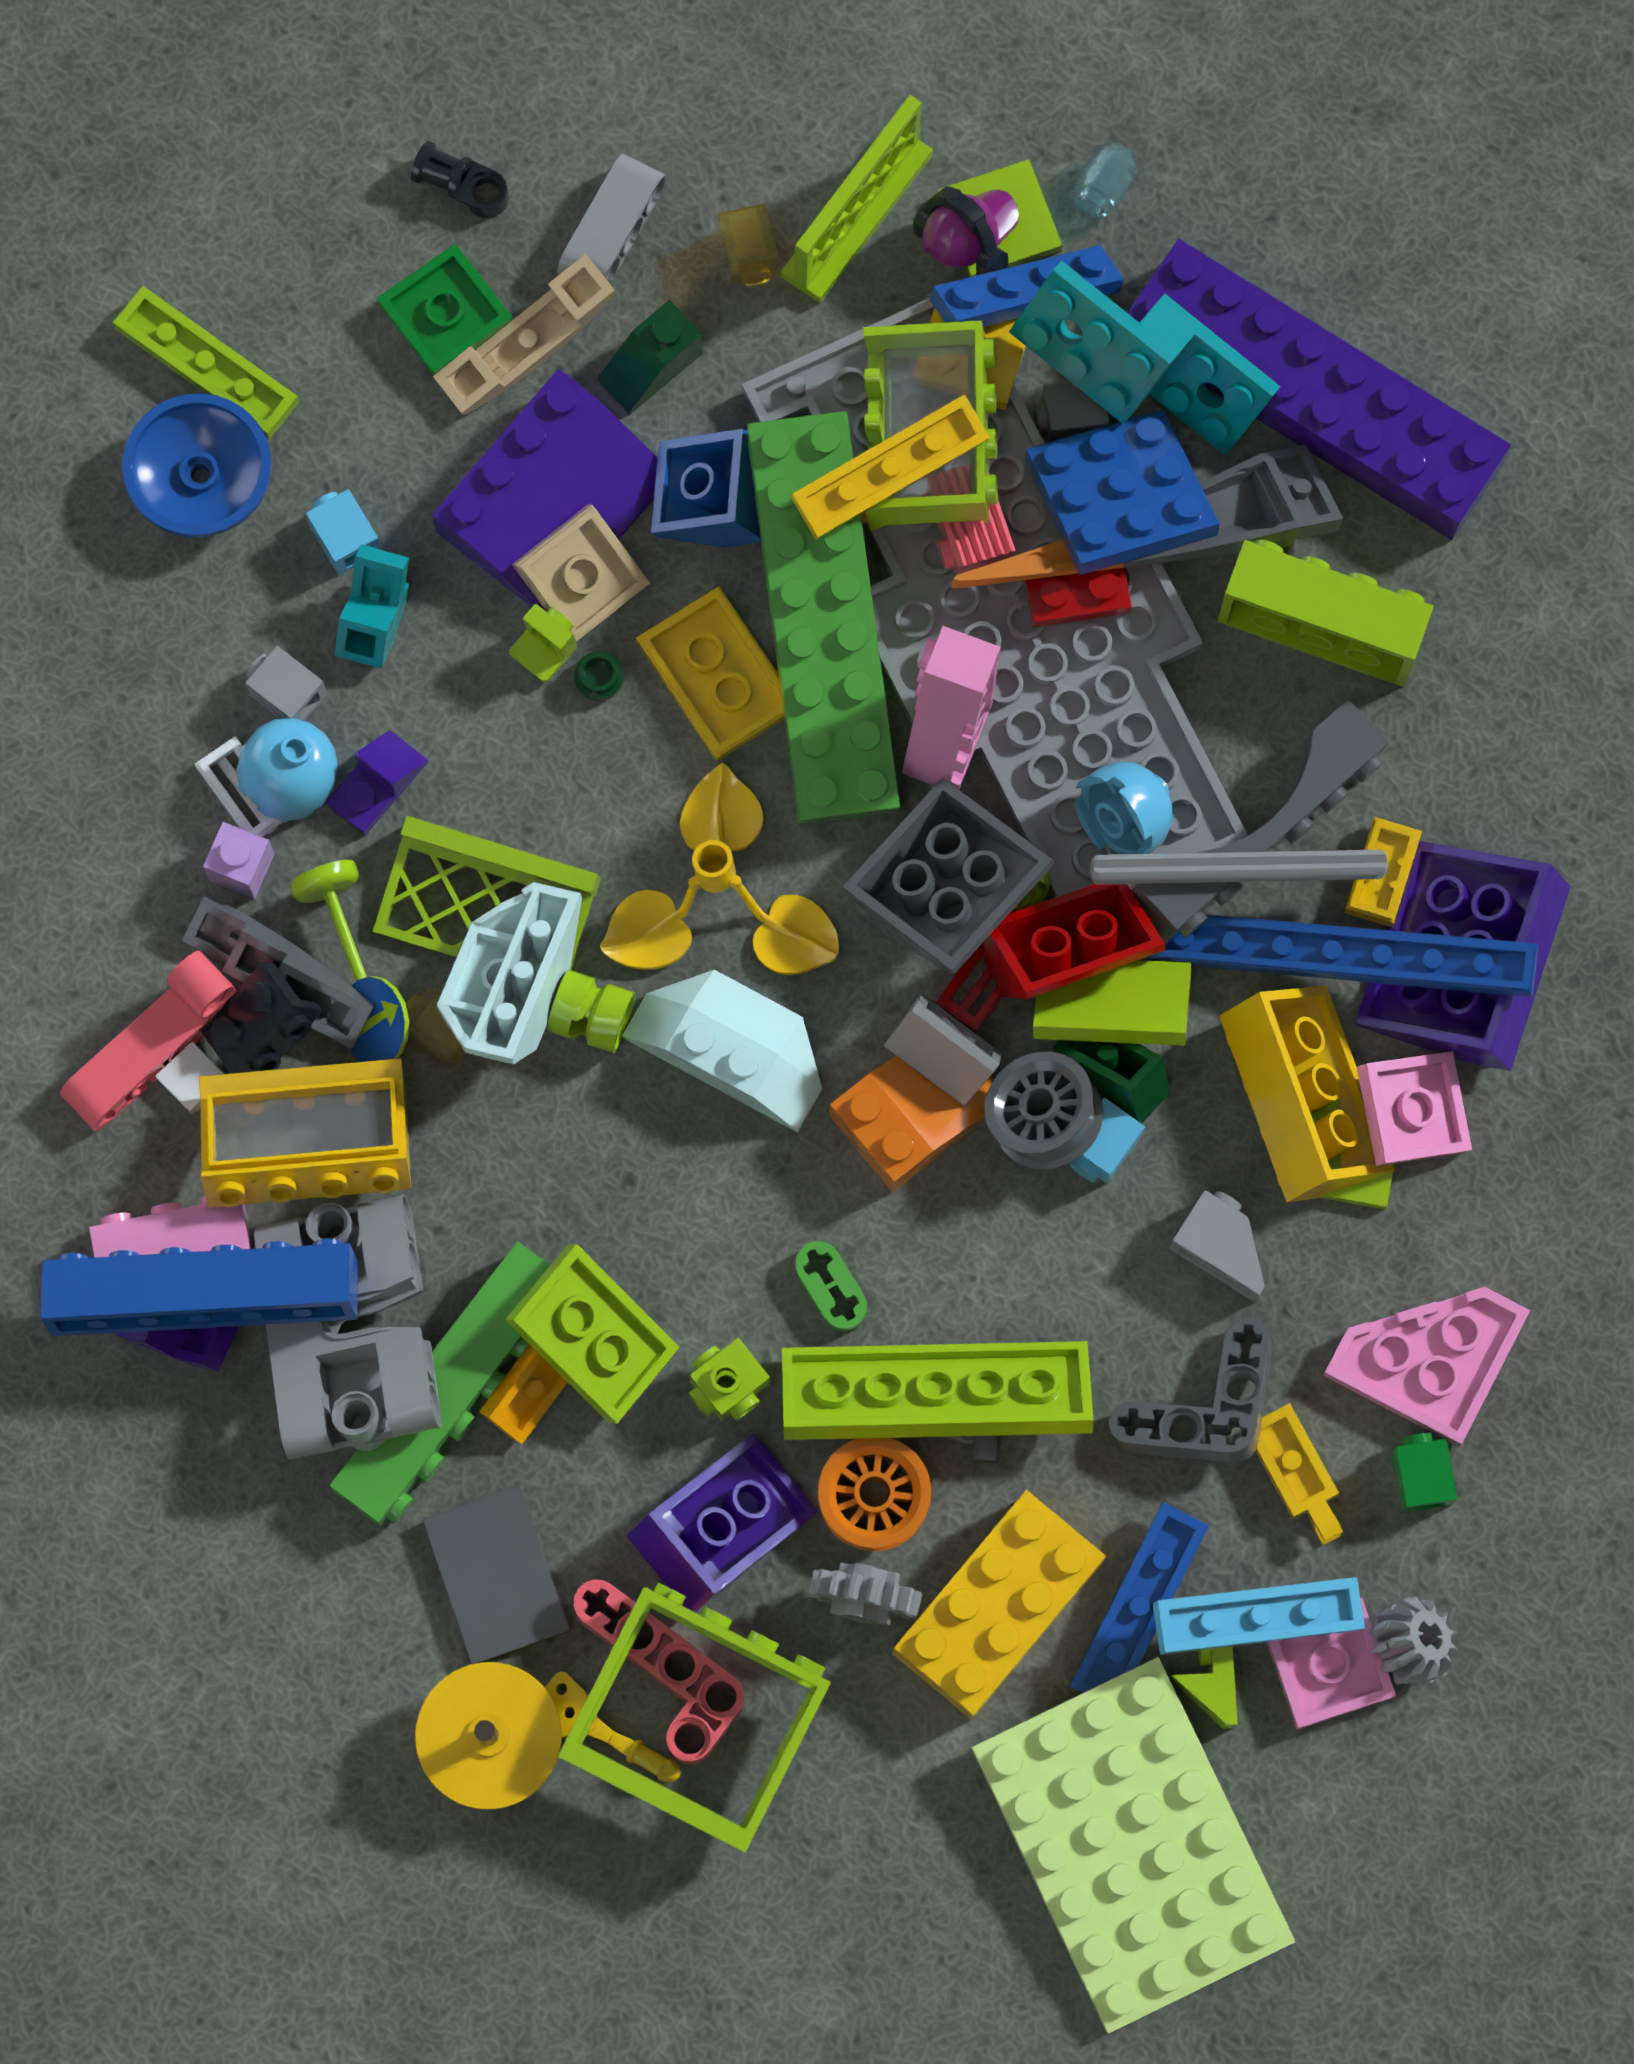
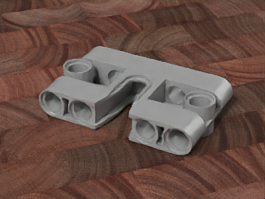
M404 1194L359 1203L358 1206L346 1209L334 1202L323 1203L316 1206L306 1218L297 1217L258 1226L254 1230L256 1248H262L263 1244L276 1241L286 1242L292 1246L313 1245L317 1240L325 1239L327 1233L332 1228L344 1226L342 1232L333 1239L340 1240L343 1243H350L358 1261V1317L379 1313L423 1293L413 1218L408 1200ZM347 1320L266 1325L280 1435L284 1451L290 1461L351 1447L359 1451H372L379 1448L387 1439L441 1428L442 1417L431 1342L423 1340L420 1327H371L338 1334L340 1326ZM370 1413V1418L363 1427L351 1429L353 1421L359 1415Z

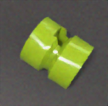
M568 969L556 993L548 1019L547 1031L574 1040L579 1035H583L586 1037L587 1045L614 1054L620 1045L622 1035L630 1018L635 1000V992L610 983L601 989L597 987L595 978Z

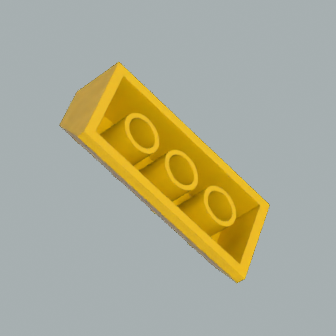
M1327 985L1258 992L1219 1015L1228 1045L1233 1053L1244 1089L1250 1100L1286 1203L1321 1198L1325 1194L1395 1171L1393 1164L1376 1166L1357 1067ZM1340 1098V1110H1335L1313 1122L1311 1116L1313 1112ZM1341 1154V1168L1331 1170L1328 1160Z

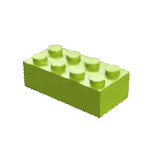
M1244 540L1224 595L1217 622L1404 687L1416 659L1434 605L1425 603L1424 597L1410 590L1398 589L1394 592L1377 586V581L1367 575L1350 573L1348 576L1331 570L1330 565L1321 559L1311 556H1304L1302 559L1285 554L1283 549L1273 542L1256 540L1254 543Z

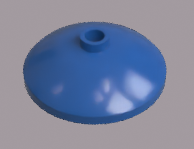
M199 393L168 399L148 411L130 433L125 445L122 461L123 478L127 492L142 516L163 531L190 538L215 536L227 532L244 522L262 502L269 486L272 469L271 454L266 436L251 414L226 398ZM203 469L210 473L208 479L202 483L192 480V475L197 470Z

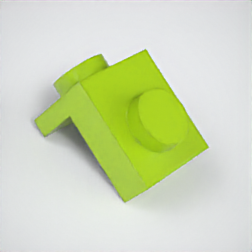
M535 603L523 617L526 631L510 648L509 653L514 660L541 682L547 683L577 649L574 634L570 632L574 625L562 613L553 607L546 612Z

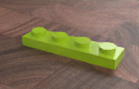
M144 286L139 289L113 321L116 331L204 394L226 398L244 408L257 421L269 440L299 404L297 395Z

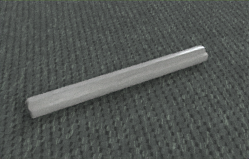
M1382 850L1111 854L1094 856L1090 864V875L1092 882L1096 885L1381 879L1387 873L1386 853Z

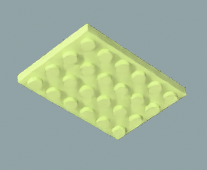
M1159 1657L971 1747L1106 2033L1109 2034L1296 1942Z

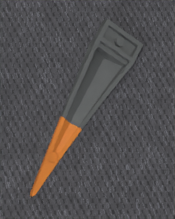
M1306 444L1263 452L1199 482L1220 523L1217 536L1096 571L1240 553L1244 540L1254 543L1256 540H1266L1279 545L1281 548L1291 547L1294 540L1339 531L1343 517ZM1062 539L1037 549L958 574L954 577L951 588L958 589L1077 574L1079 572Z

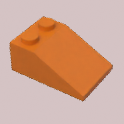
M894 1056L830 1104L829 1116L892 1193H894L986 1119L985 1100L994 1078L990 1076L968 1103L963 1106L898 1056Z

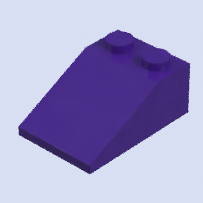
M752 1433L651 1511L626 1537L668 1588L686 1596L682 1605L696 1613L819 1511L758 1437Z

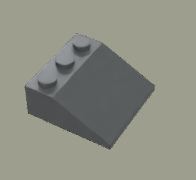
M942 778L842 887L858 915L891 940L948 972L955 974L1054 865V861Z

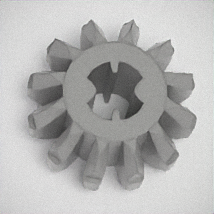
M1407 1597L1384 1608L1381 1613L1376 1615L1378 1624L1369 1632L1378 1644L1371 1652L1381 1656L1383 1663L1380 1672H1392L1395 1684L1409 1683L1412 1687H1422L1434 1682L1437 1678L1445 1676L1452 1669L1451 1660L1459 1651L1451 1643V1639L1457 1631L1448 1629L1446 1625L1448 1612L1436 1613L1433 1600L1419 1601L1417 1597Z

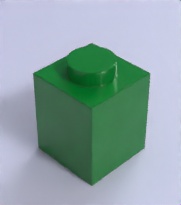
M1432 1433L1415 1434L1401 1438L1402 1446H1396L1390 1453L1401 1513L1452 1506L1458 1498L1447 1439L1433 1441Z

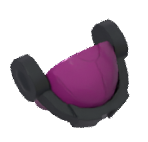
M946 186L931 197L916 213L913 221V232L922 240L921 244L925 252L928 251L932 257L941 261L942 264L958 268L969 267L976 263V275H981L1008 268V254L997 246L1016 227L1018 223V208L1013 197L1003 190H991L974 196L963 194L959 189Z

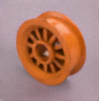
M858 1438L839 1447L827 1460L819 1478L818 1500L826 1525L838 1539L859 1550L885 1551L903 1544L920 1528L930 1506L931 1483L922 1460L904 1443L893 1438ZM875 1458L873 1471H868L863 1459ZM881 1459L892 1462L885 1473L880 1472ZM856 1463L861 1477L859 1478L847 1468ZM898 1468L906 1474V1476L899 1479L891 1480ZM842 1476L855 1487L841 1486L837 1484L840 1477ZM868 1482H880L887 1488L889 1498L886 1503L879 1507H871L861 1500L859 1491ZM906 1485H911L912 1493L895 1492V1490ZM836 1495L853 1497V1499L838 1505ZM894 1502L911 1503L909 1511H904ZM857 1507L858 1510L848 1521L842 1513ZM888 1511L901 1520L895 1526L890 1521L887 1514ZM864 1515L868 1516L867 1530L856 1527ZM875 1517H880L885 1530L874 1531Z

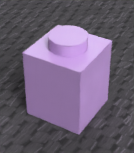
M222 822L203 869L209 881L255 899L274 857V851L268 839Z

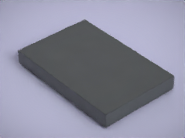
M520 1485L422 1519L472 1664L487 1662L570 1632Z

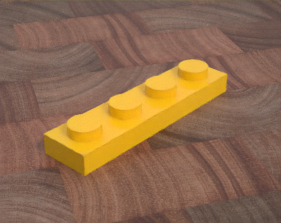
M964 394L794 492L791 495V499L817 540L990 439V436Z

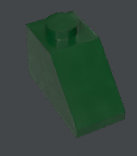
M668 300L630 333L598 376L597 381L630 415L703 354L702 334Z
M1058 1040L1053 1046L1055 1053L1072 1058L1084 1069L1100 1094L1101 1100L1106 1098L1141 1124L1171 1093L1163 1057L1141 1044Z

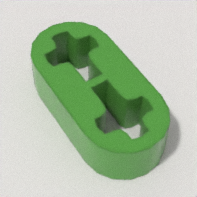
M813 1241L804 1245L796 1256L795 1271L824 1322L831 1329L838 1332L856 1330L863 1323L867 1314V1301L857 1282L832 1245L824 1241ZM815 1253L820 1259L826 1256L831 1259V1262L827 1265V1273L832 1282L825 1285L818 1273L813 1272L808 1275L804 1269L809 1266L808 1256ZM837 1288L845 1301L855 1299L858 1303L853 1308L854 1318L847 1321L843 1315L834 1318L831 1314L836 1306L835 1300L830 1293Z

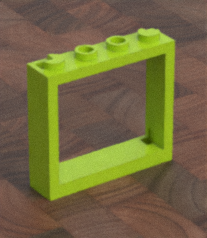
M658 1582L654 1591L646 1587L643 1588L558 1757L746 1853L831 1682L822 1678L825 1667L800 1654H797L794 1662L775 1654L779 1646L778 1643L751 1630L747 1639L728 1630L733 1620L706 1606L701 1615L683 1607L682 1604L686 1596ZM651 1609L808 1688L740 1825L582 1744Z

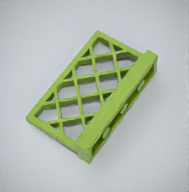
M912 95L908 96L796 243L794 255L781 270V278L820 304L933 156V149L919 140L922 102Z
M406 815L400 834L402 839L373 928L374 933L457 958L464 940L453 946L442 943L433 924L459 911L469 930L472 922L464 909L465 907L488 895L492 897L495 905L498 906L501 904V901L495 891L512 882L524 884L526 887L535 882L581 893L582 901L570 970L572 969L589 911L602 879L598 874ZM411 850L429 855L439 874L414 887L405 872ZM439 859L455 863L456 865L444 870ZM466 867L477 870L486 889L460 901L448 877ZM486 873L504 879L492 885ZM401 880H403L407 891L397 895ZM443 880L455 905L429 918L417 893ZM412 897L424 921L406 931L387 926L393 906ZM428 928L434 940L416 935V933Z

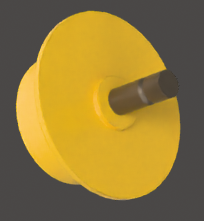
M483 1662L471 1664L447 1675L426 1697L416 1724V1749L420 1764L428 1779L449 1799L475 1809L505 1808L515 1805L534 1794L551 1775L561 1749L562 1728L560 1717L548 1691L527 1672L503 1663Z

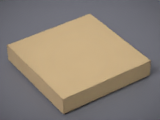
M587 504L511 564L546 612L553 607L574 625L570 632L574 634L576 642L650 584L592 504Z

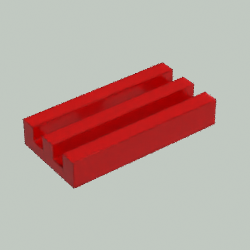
M984 942L967 959L935 1002L975 1033L979 1031L1004 997V994L997 985L974 1017L968 1013L969 1009L993 978L988 968L959 1006L951 1000L984 957Z

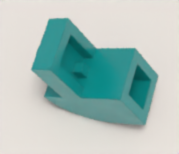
M361 544L355 557L351 594L339 617L334 656L382 669L392 648L406 604L409 583H406L409 557Z

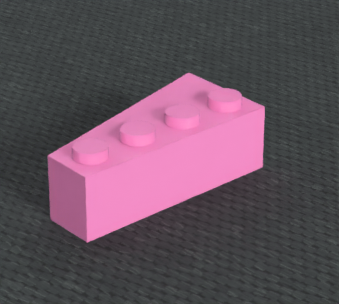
M942 626L937 641L928 638L918 663L920 670L916 681L919 683L915 693L917 700L914 710L916 712L902 774L934 786L944 778L958 790L960 789L993 703L1000 646Z

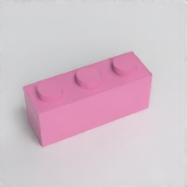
M205 1196L201 1198L200 1205L181 1208V1203L178 1202L165 1203L152 1207L151 1215L131 1218L130 1213H116L102 1217L100 1219L101 1225L89 1227L94 1257H109L111 1252L118 1250H130L137 1252L139 1255L160 1254L162 1249L170 1247L185 1248L190 1252L211 1251L212 1247L222 1244L235 1245L241 1249H253L245 1205L207 1208Z

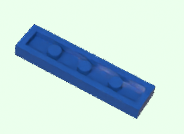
M1098 245L933 287L930 301L945 323L982 320L983 327L1019 318L1061 260L1105 296L1119 293L1124 278L1102 246Z
M1164 1502L1161 1503L1069 1685L1070 1688L1084 1693L1139 1666L1157 1630L1153 1603L1158 1600L1173 1599L1209 1525Z

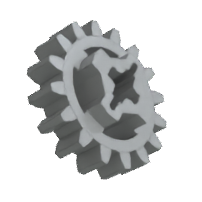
M840 1563L839 1571L833 1570V1572L819 1569V1571L813 1570L808 1592L809 1597L816 1598L817 1601L832 1603L830 1615L872 1626H890L891 1618L896 1619L897 1617L907 1620L911 1618L917 1619L922 1598V1592L914 1591V1588L899 1586L900 1574L860 1563Z

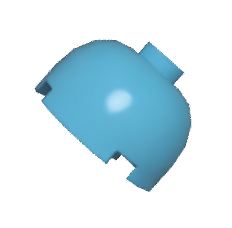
M296 718L274 719L258 727L243 745L236 769L239 789L245 797L247 794L250 800L258 805L257 810L265 816L283 821L304 819L312 815L314 810L320 808L332 795L338 774L335 748L327 735L310 722Z
M1111 762L1100 767L1077 783L1076 789L1081 788L1082 796L1075 800V810L1083 829L1098 849H1104L1107 843L1117 854H1150L1165 841L1173 821L1172 803L1167 784L1152 771L1135 762Z

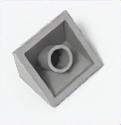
M923 993L919 995L883 1045L963 1106L968 1103L1000 1064L1002 1052Z

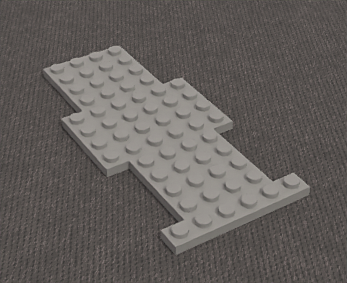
M929 298L868 327L930 323L934 306ZM863 329L742 384V392L757 422L795 418L805 413H808L810 416L847 411L853 458L869 450L864 421L865 414H868V396L864 381V369H868V352L863 337ZM919 357L891 359L892 436L959 398V396L912 383L913 373ZM1014 385L1007 409L997 408L995 414H988V429H996L997 459H988L989 475L996 474L998 501L1016 550V556L1062 540V537L1025 462L1027 448L1045 443ZM970 451L893 495L892 498L921 497L927 494L928 478L932 475H938L951 469H958L961 466L969 465ZM864 523L891 576L870 586L880 662L911 725H913L916 712L914 710L917 700L915 693L919 684L916 681L920 670L918 663L928 638L937 641L942 626L1001 647L993 703L973 756L981 753L1024 839L1053 859L1054 865L1049 869V872L1052 876L1050 890L1054 898L1093 885L1094 883L1090 875V864L1093 857L1096 855L1117 854L1107 843L1102 850L1093 844L1083 829L1075 810V800L1082 796L1081 788L1076 789L1077 783L1100 767L1111 762H1135L1161 777L1168 786L1172 803L1173 821L1165 841L1150 854L1197 853L1221 848L1248 836L1162 670V667L1202 649L1203 641L1162 563L1125 567L1132 605L1131 613L1033 628L1025 580L958 589L951 588L956 575L953 567L945 569L941 562L936 541L943 539L937 523L886 525L872 532L870 531L869 524ZM1128 884L1131 891L1136 884Z

